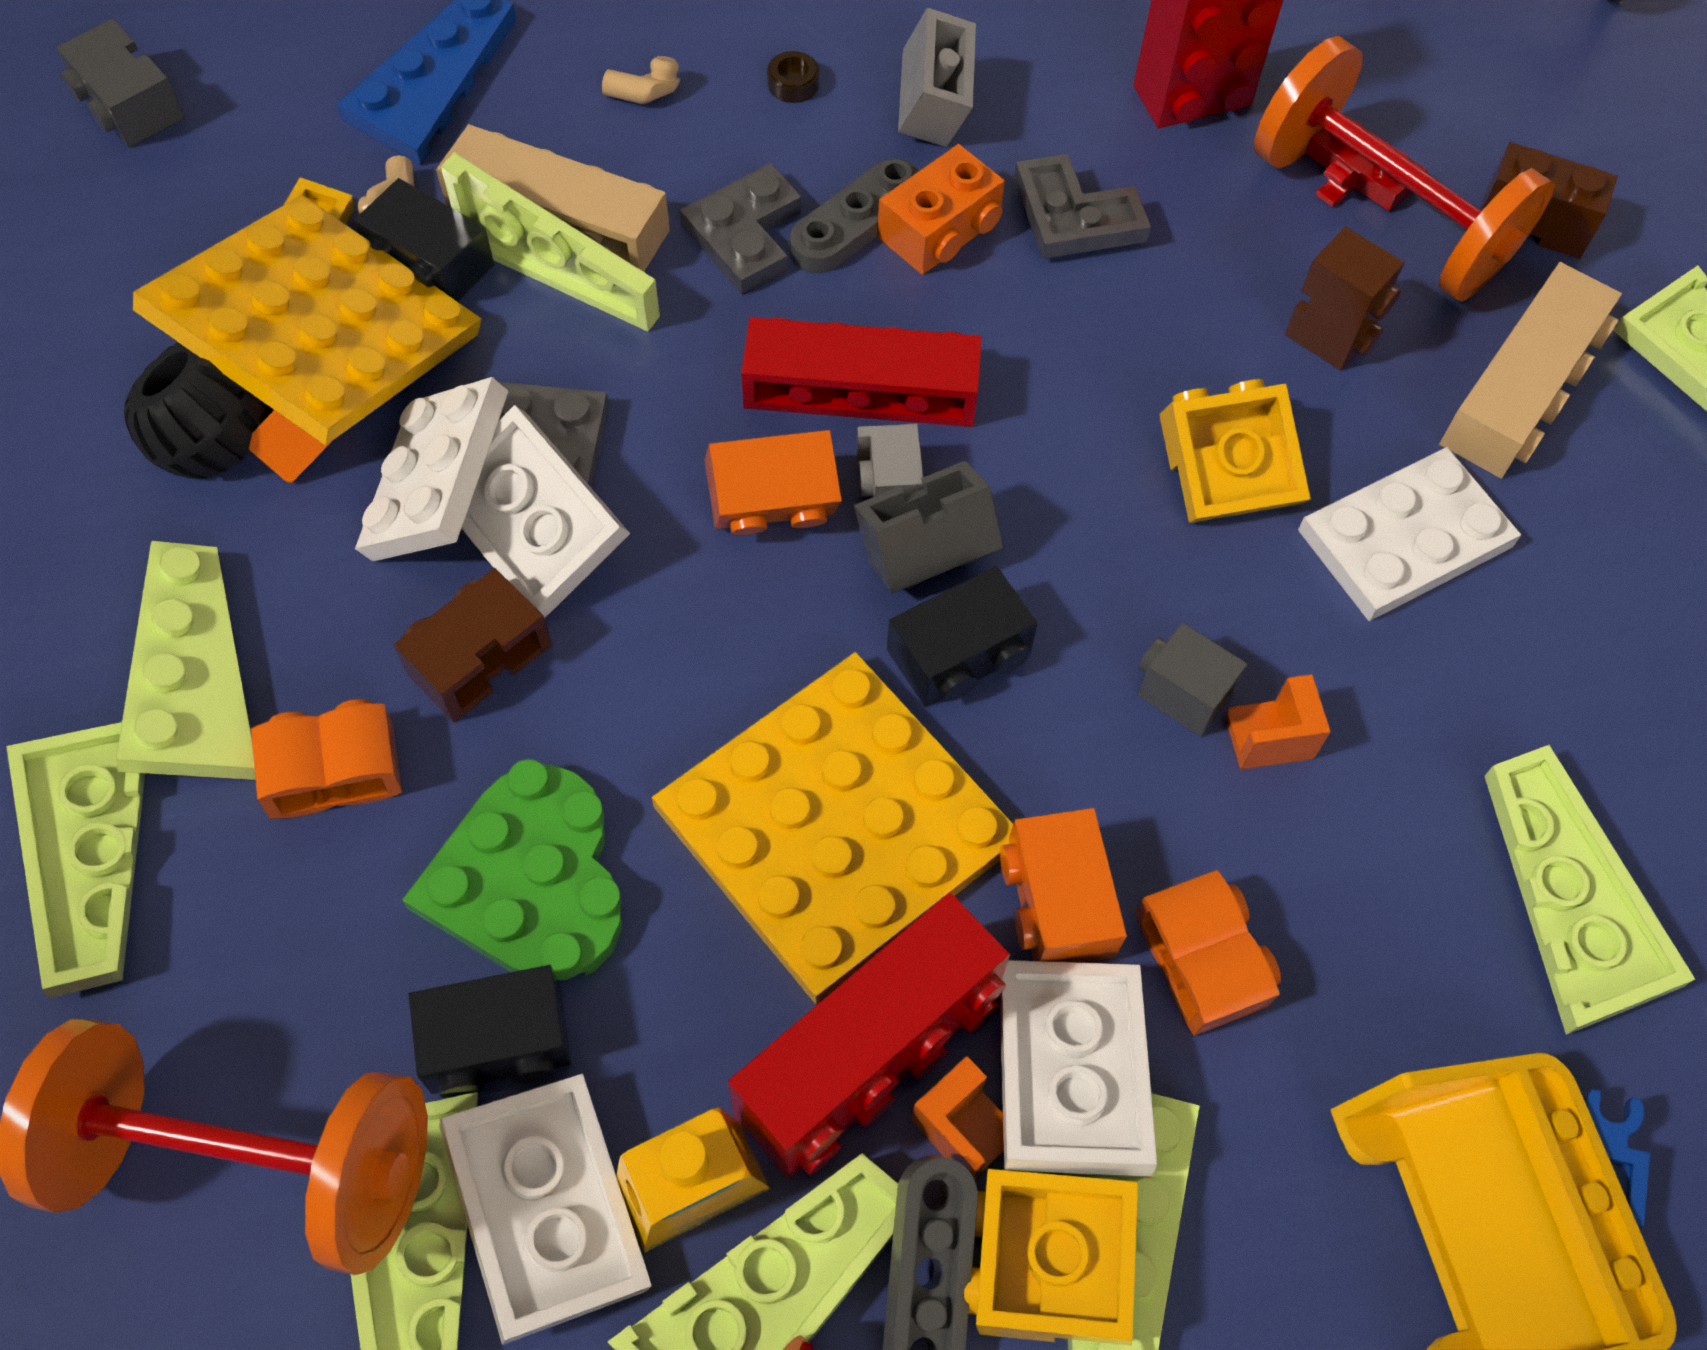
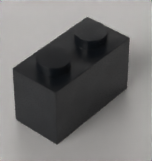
M400 178L393 182L354 219L358 234L370 241L372 249L385 251L413 272L416 280L428 288L432 286L437 287L457 302L495 265L486 228L483 225Z
M995 566L889 619L887 651L924 707H927L943 698L945 701L956 700L968 693L975 686L977 680L997 670L1001 674L1010 672L1023 664L1030 656L1038 623L998 566Z
M551 964L408 993L417 1077L431 1094L440 1092V1097L451 1098L475 1092L480 1093L484 1089L483 1083L512 1078V1082L516 1084L541 1082L555 1075V1068L572 1065L561 987Z

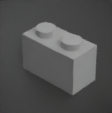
M927 7L903 48L898 133L944 147L948 146L973 108L976 23Z

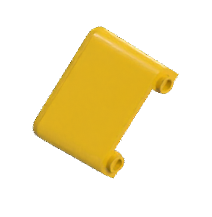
M1533 1053L1406 1072L1330 1109L1340 1138L1353 1160L1361 1165H1381L1396 1162L1458 1332L1435 1339L1426 1350H1667L1672 1346L1677 1332L1673 1307L1578 1084L1569 1069L1557 1058L1546 1053Z

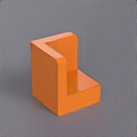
M273 410L252 433L249 450L284 481L292 483L329 444L325 446L280 413Z
M1312 674L1287 678L1275 701L1230 707L1225 716L1240 770L1314 759L1331 732Z
M966 1056L914 1104L911 1121L945 1158H950L963 1164L970 1171L974 1180H976L1004 1153L1003 1113L983 1092L987 1076Z

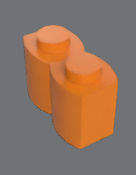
M363 699L348 700L339 704L334 710L319 716H307L301 712H283L271 717L269 722L251 728L257 800L269 818L281 819L306 816L330 809L336 805H359L388 799L402 793L394 725L385 704L372 703Z
M1218 870L1143 897L1135 912L1139 926L1153 957L1165 974L1172 997L1186 1025L1194 1036L1265 1009L1280 995L1277 985L1281 982V973L1277 961L1269 948L1265 945L1258 946L1255 939L1248 932L1246 922L1249 921L1250 915L1247 902L1240 889L1235 884L1228 885Z

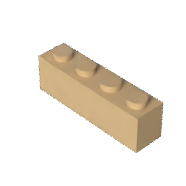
M470 124L467 125L436 169L445 204L451 207L441 166L455 152L642 271L646 270L670 231L666 192L655 189L649 184L626 179L606 172L597 166H589L557 155L548 149H539L510 139L501 133L490 132Z
M1559 262L1458 409L1439 445L1444 448L1448 447L1453 453L1501 479L1514 459L1526 464L1545 435V432L1535 427L1540 420L1551 425L1571 395L1561 389L1563 384L1566 382L1574 387L1577 386L1595 356L1586 352V349L1590 345L1600 350L1618 323L1619 319L1609 314L1622 293Z

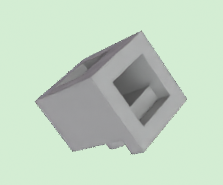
M917 424L857 427L856 465L857 471H859L861 497L871 496L873 498L898 487L904 496L923 489L921 481L923 470Z

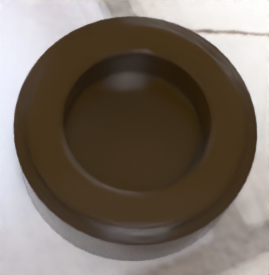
M788 51L775 56L768 64V88L777 99L788 103H799L812 98L818 91L819 66L810 55L798 51Z

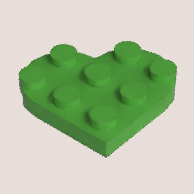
M532 759L522 760L514 764L509 773L502 775L483 792L402 899L408 910L506 970L515 972L551 964L558 980H568L583 972L585 976L594 973L613 954L623 931V921L621 918L622 898L619 888L613 881L611 874L597 862L605 845V814L600 799L596 796L594 789L575 772L555 765H542L540 762Z

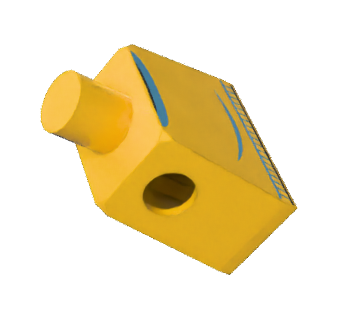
M720 1107L702 1113L627 1150L620 1156L616 1174L632 1226L644 1253L770 1190V1186L740 1123Z

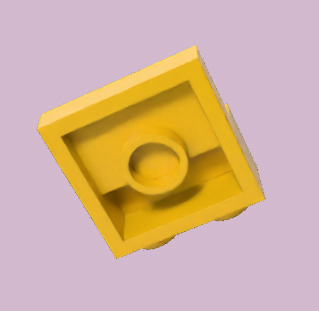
M1253 379L1230 386L1228 388L1229 393L1212 396L1208 395L1206 388L1187 390L1172 397L1173 402L1159 414L1170 470H1178L1189 523L1299 505L1311 499L1287 384L1265 387L1263 379Z
M988 1169L986 1192L977 1191L975 1237H982L980 1267H972L971 1281L964 1289V1298L969 1304L968 1314L977 1315L976 1327L979 1335L1055 1342V1338L1132 1346L1138 1182Z

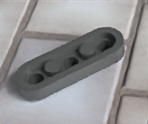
M901 159L881 161L796 223L790 233V255L795 265L810 273L829 272L875 239L878 232L879 199L919 172L917 167Z
M935 1155L921 1157L905 1169L899 1180L883 1350H910L912 1344L919 1338L926 1339L928 1350H965L969 1304L964 1298V1289L971 1281L978 1194L972 1174L963 1164L956 1160ZM936 1180L941 1188V1196L934 1206L928 1208L923 1200V1192L929 1182ZM931 1258L934 1264V1275L928 1283L920 1285L916 1278L917 1268L923 1260Z

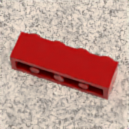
M749 317L741 372L743 408L973 427L978 395L982 336L961 334L953 331L942 333L905 330L899 327L855 326L840 322L818 323L793 321L785 318Z

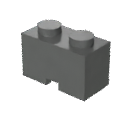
M113 18L56 47L66 67V70L59 74L71 95L78 103L86 99L88 101L86 103L87 108L99 127L105 133L113 130L128 148L185 118L168 78L146 54L138 58L132 55L133 52L138 50L135 42Z
M966 461L921 478L923 489L904 496L898 487L854 505L869 565L891 594L902 589L920 586L931 577L958 566L971 565L979 561L982 556L1003 548L991 488Z

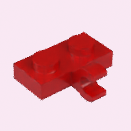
M1347 116L1349 119H1351L1359 126L1367 130L1369 133H1371L1376 138L1384 142L1386 145L1394 149L1403 157L1411 161L1413 164L1421 168L1423 171L1427 172V169H1425L1424 167L1416 163L1414 160L1409 158L1405 153H1403L1400 150H1397L1396 148L1388 144L1386 141H1384L1383 139H1381L1380 137L1366 129L1362 124ZM1322 128L1310 138L1305 154L1326 168L1323 175L1329 179L1325 185L1317 190L1315 196L1331 207L1341 202L1354 188L1388 212L1412 193L1411 190Z

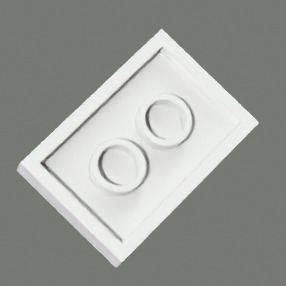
M493 377L467 385H460L424 398H417L406 406L400 416L399 423L401 427L392 451L382 464V478L373 502L367 507L362 518L363 528L355 547L358 552L371 561H378L457 542L509 392Z
M514 405L498 421L462 525V530L493 568H496L545 618L631 533L525 411Z
M1448 447L1304 517L1298 529L1368 621L1513 548L1521 537L1520 532Z
M1008 960L1002 978L1006 987L1000 993L1004 1169L1008 1171L1153 1176L1157 1166L1140 965Z
M583 1074L440 1118L439 1128L502 1345L647 1292L652 1285Z

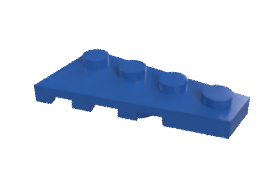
M453 0L336 104L341 120L417 164L422 165L430 153L429 142L436 132L442 134L451 121L450 110L459 96L466 97L475 84L474 73L480 64L489 63L517 20L514 3L508 0Z

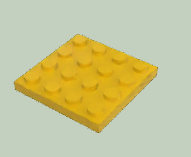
M303 195L133 292V311L200 358L209 360L228 378L325 446L475 338L479 333L482 320L478 315L437 287L432 286L428 288L416 280L413 272L385 251L372 249L369 240Z
M856 652L651 797L655 810L815 1004H818L945 895L949 892L954 896L999 862L1001 845L1009 844L1008 840L1013 827V823Z

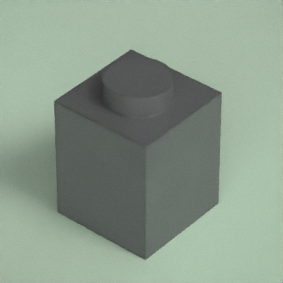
M1182 622L1168 641L1158 637L1143 656L1138 668L1145 672V676L1137 696L1202 737L1235 692L1248 663Z

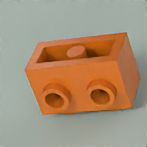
M957 144L879 199L877 238L923 275L940 262L946 263L950 261L963 245L978 234L988 233L996 226L1003 212L1002 200L1005 180L964 147Z
M830 430L709 443L704 460L715 529L731 528L732 535L740 536L763 532L768 529L767 523L789 520L793 528L814 527L826 523L827 516L833 515L842 501Z
M1089 808L1015 819L1008 840L1009 844L1001 845L1000 861L1006 885H1016L1021 908L1015 909L1014 922L1021 950L1031 949L1033 961L1089 963L1114 959L1127 935L1095 809Z

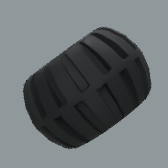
M176 342L174 346L164 350L156 360H153L144 369L142 375L138 376L125 401L124 418L132 441L152 464L177 476L191 479H206L225 472L227 468L235 466L243 460L247 453L251 452L249 445L252 433L274 409L224 375L209 360L200 358L182 344Z

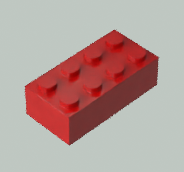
M1151 0L1133 86L1158 129L1179 123H1188L1195 119L1226 111H1235L1253 104L1283 0Z
M949 892L727 1081L734 1117L788 1181L802 1169L809 1176L814 1175L829 1163L842 1148V1145L836 1140L856 1121H859L864 1128L869 1126L893 1104L896 1098L891 1091L909 1074H912L916 1080L925 1077L947 1055L948 1050L943 1045L962 1027L968 1034H972L992 1017L999 1008V1004L995 999L1006 987L1002 978L1010 954L961 902Z

